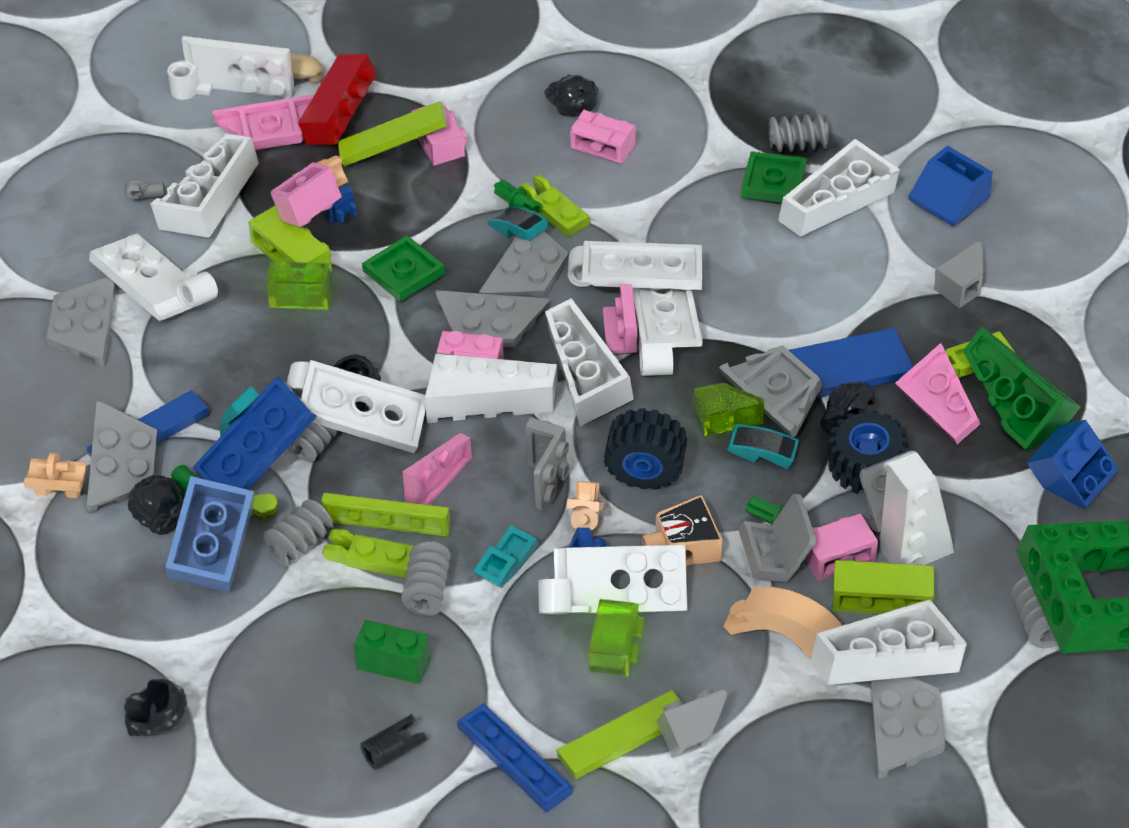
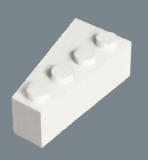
M225 134L203 155L204 160L195 166L192 165L185 171L187 176L181 182H173L166 189L167 195L162 199L156 198L150 205L158 229L210 238L259 164L252 138Z
M854 139L783 197L778 221L801 237L894 193L900 169Z
M572 298L545 311L549 333L579 425L582 426L634 400L630 376Z
M435 354L425 395L427 423H436L438 418L453 417V421L466 420L467 415L484 414L485 418H492L501 412H512L513 415L553 412L558 390L557 364Z
M917 452L887 464L879 549L891 564L926 565L955 553L937 478Z
M929 599L817 633L810 663L827 685L954 673L960 670L967 643Z

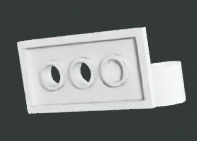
M183 36L182 46L185 61L174 62L167 69L171 95L180 100L190 99L196 94L210 96L212 89L292 98L295 92L290 49ZM233 64L239 65V67H240L242 70H238V69L234 68L232 65H233ZM259 68H265L268 73L260 71Z
M138 233L94 249L89 254V261L158 321L212 301L218 295L216 282L208 272L197 274L190 268L186 270L185 274Z
M584 241V246L575 247L569 253L568 279L572 284L579 287L590 285L620 287V285L632 284L634 288L702 290V245Z
M632 287L641 376L672 375V348L702 346L703 342L692 290Z
M310 360L309 363L295 362L291 364L286 384L317 415L312 423L415 453L418 448L426 410L424 394ZM361 401L366 403L370 411L362 412L358 410L355 402ZM385 411H394L399 416V420H389L385 415Z
M685 545L554 549L555 579L538 580L539 614L687 611ZM657 570L661 573L663 582L659 587L650 588L646 586L643 577L647 571ZM625 571L629 575L630 583L626 588L617 589L612 585L611 576L614 572Z

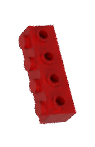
M342 54L336 57L298 122L307 145L337 144L372 81L375 79V68L371 64L368 54Z

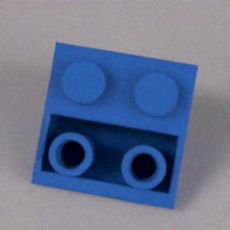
M947 145L929 159L911 190L908 199L948 224L955 226L990 198L993 172Z
M1086 419L1059 425L1027 462V465L1044 489L1080 508H1087L1119 470Z

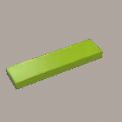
M439 101L338 141L342 164L344 167L446 127L444 106Z
M323 493L321 504L330 515L332 522L337 524L445 537L449 536L451 529L448 507Z
M670 690L558 748L557 757L574 780L661 736L662 733L656 721L664 712L663 708L680 699L673 690Z

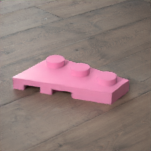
M941 343L895 383L897 388L956 444H959L980 425L978 417Z
M459 433L402 471L405 502L430 505L472 459L471 438Z

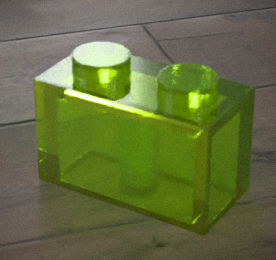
M270 262L266 281L270 308L329 309L332 283L328 263Z
M607 599L599 600L589 647V671L629 676L631 663L637 664L639 657V644L635 643L636 637H642L645 618L639 617V603Z

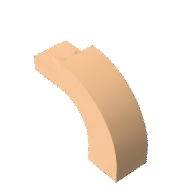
M776 587L752 588L747 600H739L732 605L724 623V628L730 635L760 629L778 632L794 641L810 660L816 634L843 626L831 612L814 600L799 593Z

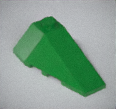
M983 327L979 329L963 350L978 381H981L985 387L992 407L996 408L1002 420L1001 424L1004 430L1025 450L1029 451L1046 441L1059 425L1068 424L1081 408L1058 386Z

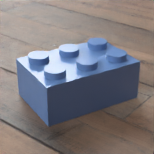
M190 476L165 566L166 577L230 593L254 506V491Z

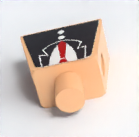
M702 496L658 512L656 515V532L641 536L643 546L685 545L686 565L722 561V539Z

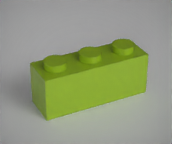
M276 206L248 221L251 243L303 287L308 286L332 271V253L328 245L317 240L306 227H298L282 222Z
M835 560L832 612L883 614L929 599L932 602L934 600V566Z

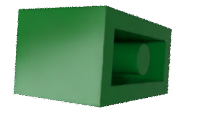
M365 619L354 643L356 668L420 684L430 661L428 634Z

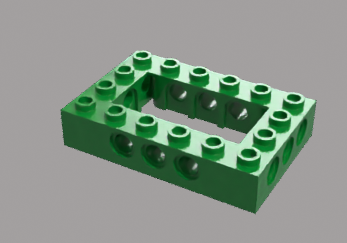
M1129 520L1028 525L1016 553L1060 652L1077 653L1129 649V597L1093 599L1080 572L1098 570L1099 573L1105 572L1108 569H1127L1129 571Z

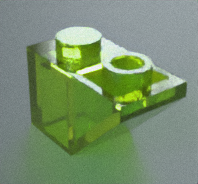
M726 383L694 389L693 410L704 436L731 431L736 424L750 426L763 424V398Z

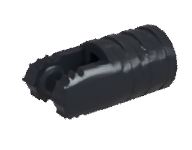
M412 714L361 742L360 747L363 756L373 769L383 766L428 740L424 732H421L403 741L399 733L410 728L416 722Z

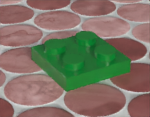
M751 151L741 189V198L782 203L783 197L803 182L807 158Z
M407 235L362 263V270L401 302L444 275L445 265Z

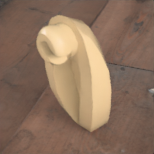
M290 53L293 79L308 78L310 82L316 83L323 78L321 72L323 69L322 64L316 58L305 54Z

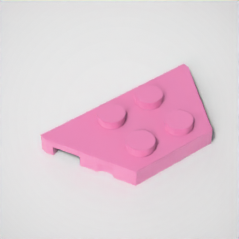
M314 95L212 111L214 122L227 134L251 137L255 150L301 143L304 137L298 122Z

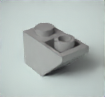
M977 241L968 248H963L956 256L942 262L936 268L934 290L958 308H961L981 293L983 277L982 243Z
M707 689L696 694L691 702L683 704L682 700H678L663 708L664 712L656 722L672 758L700 749L710 740L727 697L725 689L715 693L712 689Z

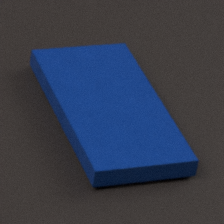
M895 328L789 350L820 377L822 387L816 398L830 395L842 383L858 382L861 380L867 382L868 386L871 387L895 382L913 368Z
M277 376L193 466V469L205 480L249 490L312 423L317 415L283 379Z

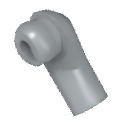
M133 179L124 186L126 196L130 199L139 200L165 196L163 182L148 184Z

